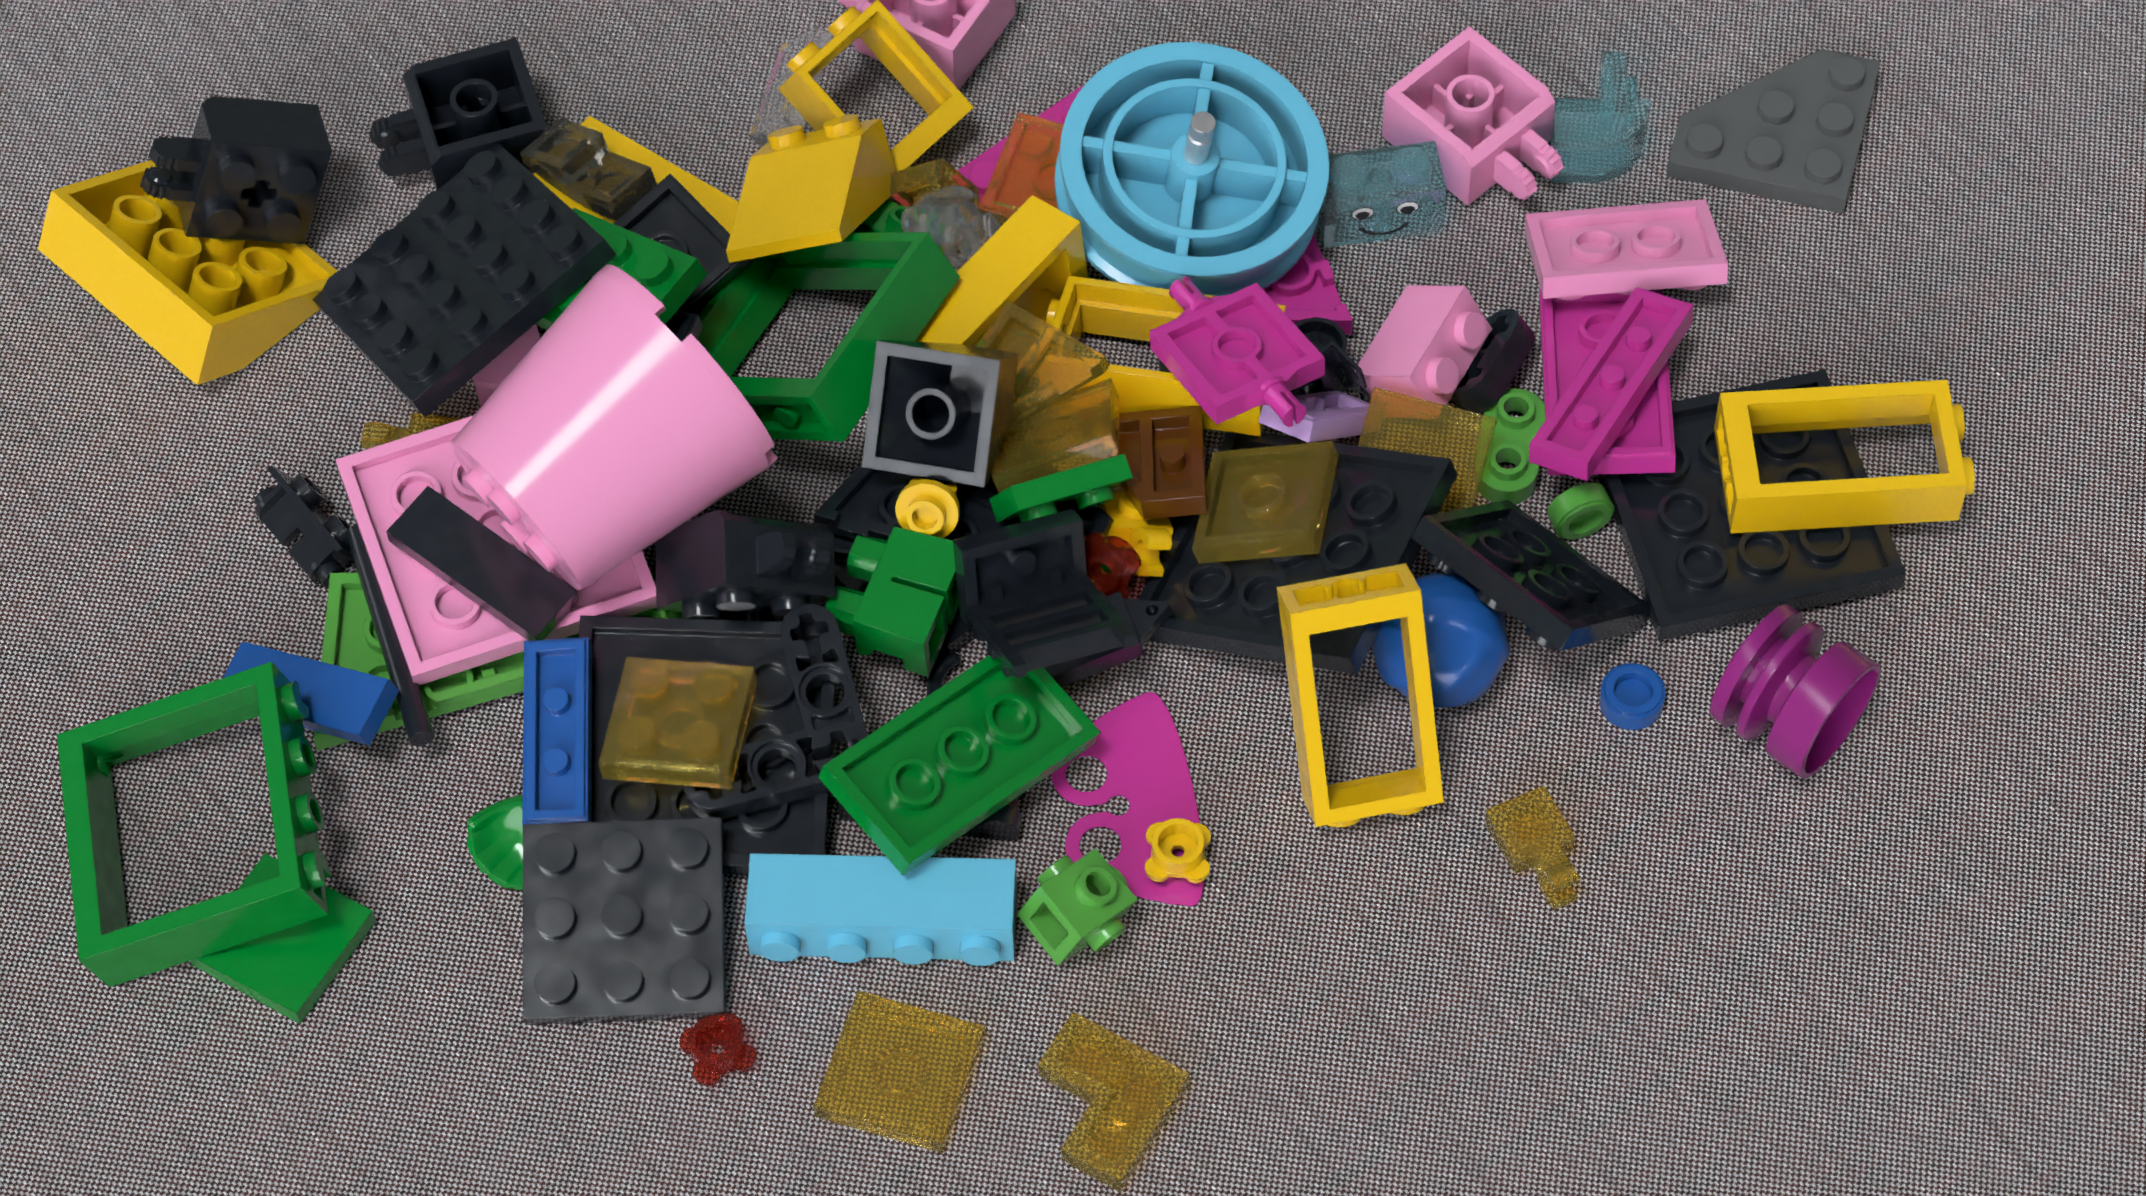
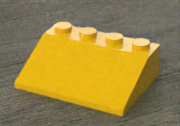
M152 160L51 190L38 250L196 385L244 369L320 310L312 299L324 289L326 281L337 272L333 266L305 243L292 244L186 237L177 202L167 200L166 198H162V200L160 198H153V196L147 195L143 188L140 187L145 169L151 166L157 167Z

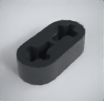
M1504 309L1487 318L1492 330L1451 397L1465 415L1482 413L1500 400L1534 345L1535 334L1515 309Z

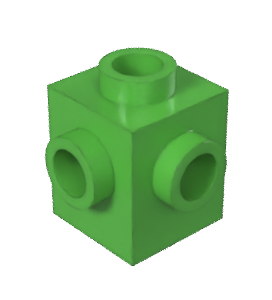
M1095 848L1076 862H1073L1066 855L1047 868L1037 879L1040 886L1020 909L1017 916L1057 966H1059L1088 945L1097 953L1120 936L1126 929L1120 919L1133 906L1137 898L1129 890L1127 882L1120 871L1114 866L1109 865Z

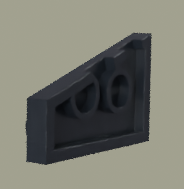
M861 463L814 513V522L827 524L834 534L855 539L859 535L888 541L894 526L902 528L896 517L895 506L900 492L912 479H930L944 485L950 481L861 467ZM956 483L960 516L954 530L944 539L953 541L958 538L1020 523V519L1017 517L997 523L989 500L996 494L985 487Z

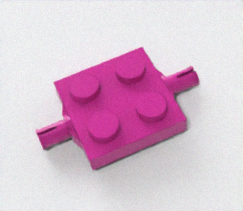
M1187 276L1182 277V283L1179 279L1175 280L1169 289V295L1183 308L1184 312L1177 319L1150 330V349L1217 425L1263 404L1269 405L1285 426L1292 427L1293 420L1296 424L1300 423L1304 419L1307 409L1290 391L1324 376L1325 357L1257 282L1232 294L1210 298L1205 297L1191 278Z

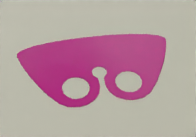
M1146 692L1124 702L1095 720L1093 724L1101 733L1094 745L1051 774L1056 791L1066 801L1075 805H1101L1107 803L1114 796H1123L1130 804L1129 810L1120 816L1105 811L1092 813L1078 819L1070 827L1065 839V852L1073 862H1076L1083 857L1079 849L1080 840L1088 830L1096 827L1111 829L1120 838L1121 850L1118 856L1108 862V864L1120 871L1134 896L1166 904L1194 906L1198 904L1202 897L1204 881L1191 883L1186 878L1169 877L1163 882H1155L1145 873V862L1151 857V845L1146 841V831L1152 824L1174 818H1182L1193 823H1200L1187 759L1172 716L1157 694ZM1083 756L1099 759L1107 770L1105 783L1099 789L1091 792H1081L1074 789L1068 784L1066 779V769L1069 764ZM1174 849L1172 854L1179 857L1184 854V851L1182 849Z

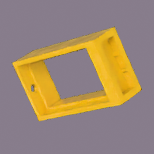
M1031 195L957 271L960 278L915 342L963 344L1019 353L1018 361L1028 366L1032 361L1036 342L1046 341L1048 307L1052 299L1060 300L1068 275L1088 278L1081 222Z
M1068 275L1060 300L1052 299L1049 304L1046 318V341H1037L1033 350L1031 376L1032 378L1040 379L1042 405L1100 414L1200 406L1172 373L1073 359L1082 332L1150 342V330L1177 319L1184 312L1183 308L1169 295V289ZM1204 294L1205 297H1215L1214 295ZM1277 304L1278 307L1286 314V305ZM1262 405L1218 425L1202 408L1204 428L1261 437L1264 424L1259 423Z
M1948 380L1720 393L1714 431L1730 534L1959 520L1965 495H1972L1974 493L1975 472L1973 461L1970 456L1962 457L1960 442L1963 441L1965 434L1964 412L1961 404H1952ZM1931 424L1940 474L1760 484L1752 434Z
M1404 563L1277 587L1302 799L1315 827L1324 825L1348 827L1358 823L1361 818L1387 813L1410 815L1421 811L1425 806L1444 803L1421 589L1407 564ZM1400 618L1416 768L1327 785L1309 635Z

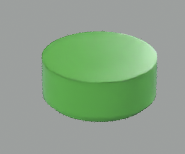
M1593 482L1574 486L1557 496L1549 505L1547 516L1559 537L1574 540L1587 537L1603 528L1614 513V505L1603 485Z

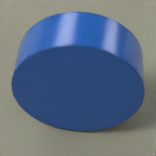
M1626 663L1616 666L1605 675L1601 684L1599 696L1601 712L1610 723L1626 730L1647 728L1654 724L1662 714L1666 695L1665 685L1661 677L1653 669L1645 665Z

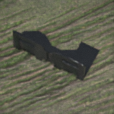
M1331 341L1320 351L1325 357V375L1317 378L1321 381L1317 393L1335 390L1344 392L1348 389L1356 398L1373 404L1370 394L1365 390L1367 384L1362 369L1334 341ZM1338 363L1342 366L1339 369L1336 366Z

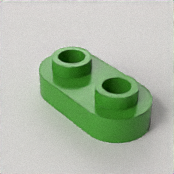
M1518 388L1507 389L1496 404L1484 411L1476 460L1475 484L1480 494L1493 503L1509 500L1513 504H1519L1528 499L1537 486L1540 466L1529 462V443L1544 423L1545 412L1541 399L1530 391ZM1507 413H1520L1524 416L1512 417ZM1504 462L1507 464H1515L1517 467L1512 469H1505L1499 466L1498 464Z

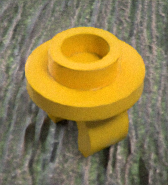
M912 479L902 489L896 502L895 513L900 526L903 529L940 538L949 535L956 527L960 516L956 483L947 482L944 485L930 479Z

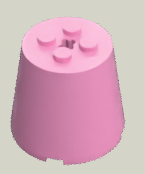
M610 264L605 265L594 275L450 442L455 456L468 473L462 478L463 481L487 508L492 505L504 518V521L499 526L508 538L523 553L529 551L548 572L554 570L563 580L577 590L588 586L763 473L778 461V457L770 450L775 445L765 426L714 358L692 334L688 335L681 342L658 318L665 311L664 305L633 277Z

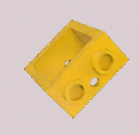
M879 0L872 3L862 13L854 5L845 11L827 28L834 37L821 49L813 41L810 42L786 64L793 74L778 88L815 131L822 130L825 122L845 114L813 78L855 40L860 38L929 115L890 150L897 176L974 108Z

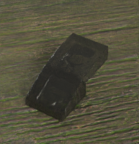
M560 118L520 152L523 162L557 190L582 206L613 221L618 220L657 185L651 167L609 152L601 132L564 118Z

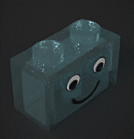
M1435 141L1328 155L1329 180L1318 218L1323 248L1443 233L1446 185Z

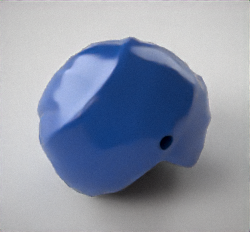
M1439 572L1421 576L1415 580L1421 589L1433 706L1434 708L1461 707L1475 702L1492 687L1510 655L1511 647L1506 634V618L1504 613L1483 603L1476 595L1477 588L1460 575ZM1400 618L1383 622L1373 642V656L1383 681L1409 698Z

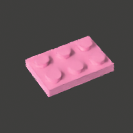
M1706 199L1525 214V237L1543 299L1577 300L1586 295L1610 293L1631 295L1636 287L1645 290L1671 288L1699 290L1707 285L1727 284L1728 261Z

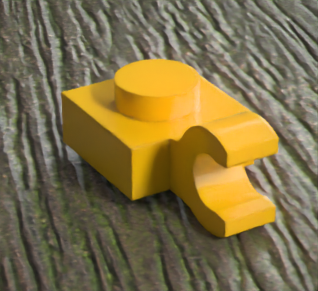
M1113 491L1115 499L1099 505L1114 520L1104 538L1108 548L1127 549L1133 570L1137 576L1163 577L1164 569L1160 563L1159 550H1171L1172 547L1171 537L1174 528L1169 518L1143 519L1123 491Z

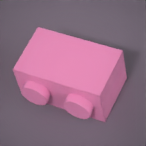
M1407 285L1358 364L1362 369L1367 384L1365 390L1370 394L1373 405L1381 407V410L1385 411L1384 418L1438 420L1492 330V327L1466 286Z

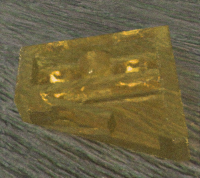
M1010 301L1006 302L975 346L1019 353L1012 413L1006 432L1104 374L1110 366L1105 356Z

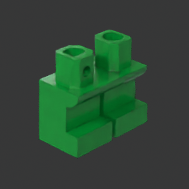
M895 526L888 541L857 535L848 555V576L868 581V586L863 593L837 585L835 587V597L828 599L825 608L834 615L839 624L840 632L855 637L857 654L870 655L876 650L903 659L905 670L929 677L949 631L948 624H952L959 607L953 541Z

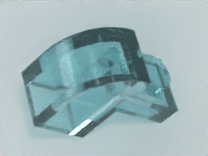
M1602 51L1598 99H1554L1556 103L1551 146L1561 156L1564 168L1551 179V182L1599 183L1609 181L1628 172L1641 158L1646 145L1651 100H1637L1638 79L1637 76H1627L1626 52Z

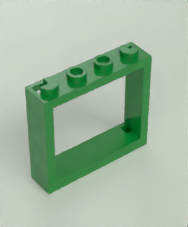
M928 232L851 233L841 242L784 252L782 255L779 253L752 258L753 263L710 299L701 311L699 318L703 329L697 340L736 385L772 439L844 442L869 407L877 341H915L960 276L946 258L943 247L938 246ZM794 289L878 290L815 379L731 377Z
M272 662L57 734L79 961L108 987L328 915L325 878L331 877V872L324 854L320 851L317 832L323 830L324 818L320 804L312 793L310 775L316 773L317 765L312 747L305 738L303 719L309 716V708L301 700L299 683L296 681L290 682ZM260 716L280 876L128 926L111 766Z

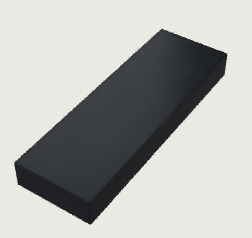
M429 486L423 490L386 531L389 542L528 641L544 640L579 601L575 589L551 572L545 570L540 564Z

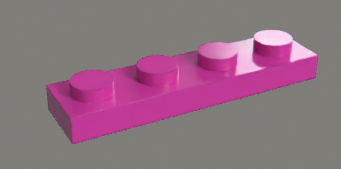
M1636 287L1529 443V462L1588 481L1692 325L1693 304Z

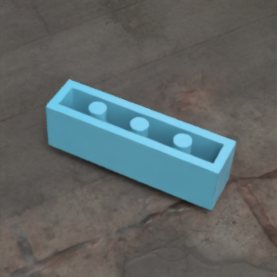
M750 853L744 923L749 954L762 955L766 959L781 962L794 960L798 956L829 957L834 961L842 963L859 962L864 958H895L897 961L906 964H923L931 959L962 960L967 964L975 966L992 965L997 961H1014L1018 894L1016 859L930 857L903 876L886 856Z

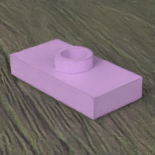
M1335 390L1295 396L1306 407L1307 412L1300 423L1296 424L1293 420L1292 427L1285 426L1269 405H1262L1259 419L1261 424L1308 443L1317 441L1336 443L1337 438L1380 432L1385 411L1381 410V407Z

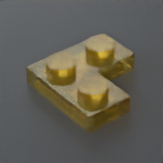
M1072 1012L1038 1063L1040 1077L1090 1103V1106L1061 1148L1062 1161L1121 1192L1190 1085V1073L1075 1012Z

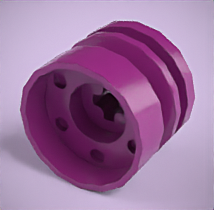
M1784 604L1778 606L1764 617L1736 650L1712 697L1709 714L1714 720L1725 727L1737 723V734L1747 742L1759 737L1773 724L1767 740L1766 753L1802 779L1813 776L1831 759L1852 732L1879 683L1881 667L1877 662L1845 641L1835 643L1818 658L1825 635L1822 626L1814 621L1802 626L1803 617L1801 613L1790 605Z

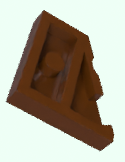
M1201 406L1081 416L1084 441L1099 461L1125 453L1133 478L1122 483L1119 487L1143 519L1207 514L1205 432Z

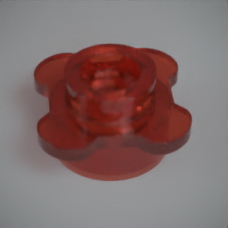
M1099 532L1090 533L1084 538L1087 576L1105 596L1120 591L1123 598L1128 599L1131 595V589L1128 584L1141 567L1139 554L1131 544L1120 537L1105 536ZM1102 564L1107 565L1111 572H1105L1102 569Z
M731 1013L707 1016L698 1021L694 1027L687 1028L682 1032L679 1038L680 1049L683 1053L690 1055L695 1065L693 1076L700 1085L714 1086L719 1082L721 1076L736 1070L747 1072L754 1067L757 1060L756 1050L752 1046L746 1045L742 1034V1021L738 1016ZM716 1045H721L724 1047V1051L720 1054H714L712 1048Z

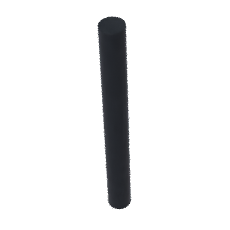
M355 524L346 531L349 547L390 680L399 689L396 700L409 742L413 746H422L431 742L435 737L420 686L412 680L358 525Z

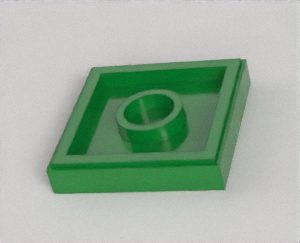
M265 853L238 889L280 876L278 860ZM325 885L328 915L190 960L192 966L301 1024L376 923V919L371 909Z

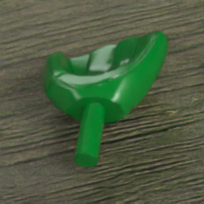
M516 795L489 805L468 819L466 822L469 833L467 846L481 873H486L490 880L503 888L523 891V795Z

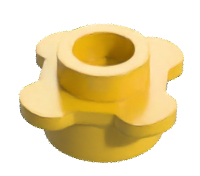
M1174 818L1164 822H1156L1147 829L1146 841L1151 845V857L1145 862V873L1151 880L1163 882L1167 878L1173 877L1186 878L1191 883H1200L1208 877L1210 865L1205 860V847L1211 842V833L1206 826L1200 823H1193L1187 819ZM1174 849H1182L1184 854L1177 857L1172 854V851Z

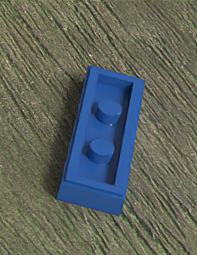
M589 637L524 641L522 825L592 822L591 641Z
M244 641L241 642L222 677L224 678L272 662L290 682L296 681L299 683L301 700L309 708L308 718L303 719L305 729L368 746L371 745L399 692V689L389 679Z

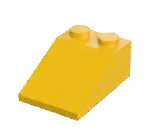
M850 114L825 122L822 130L804 133L801 125H795L768 134L769 142L750 157L726 249L729 263L841 242L900 188V183L881 118L860 122L857 114Z

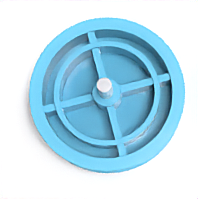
M1199 42L1163 43L1138 49L1112 61L1099 70L1077 94L1070 106L1061 134L1060 149L1055 167V198L1060 211L1081 222L1085 258L1093 267L1113 282L1170 289L1175 280L1179 279L1182 283V277L1187 276L1193 280V283L1203 294L1214 296L1229 295L1256 282L1262 289L1269 287L1283 277L1303 255L1313 237L1320 209L1326 195L1329 180V156L1323 130L1311 106L1302 94L1276 70L1245 53L1223 46Z

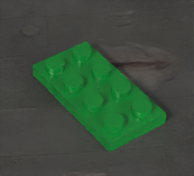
M987 656L824 764L818 778L904 876L1094 745L1101 732L1045 668L1029 671L1026 676L1014 678V676L1006 677L1002 672L1000 658L992 659L990 656Z

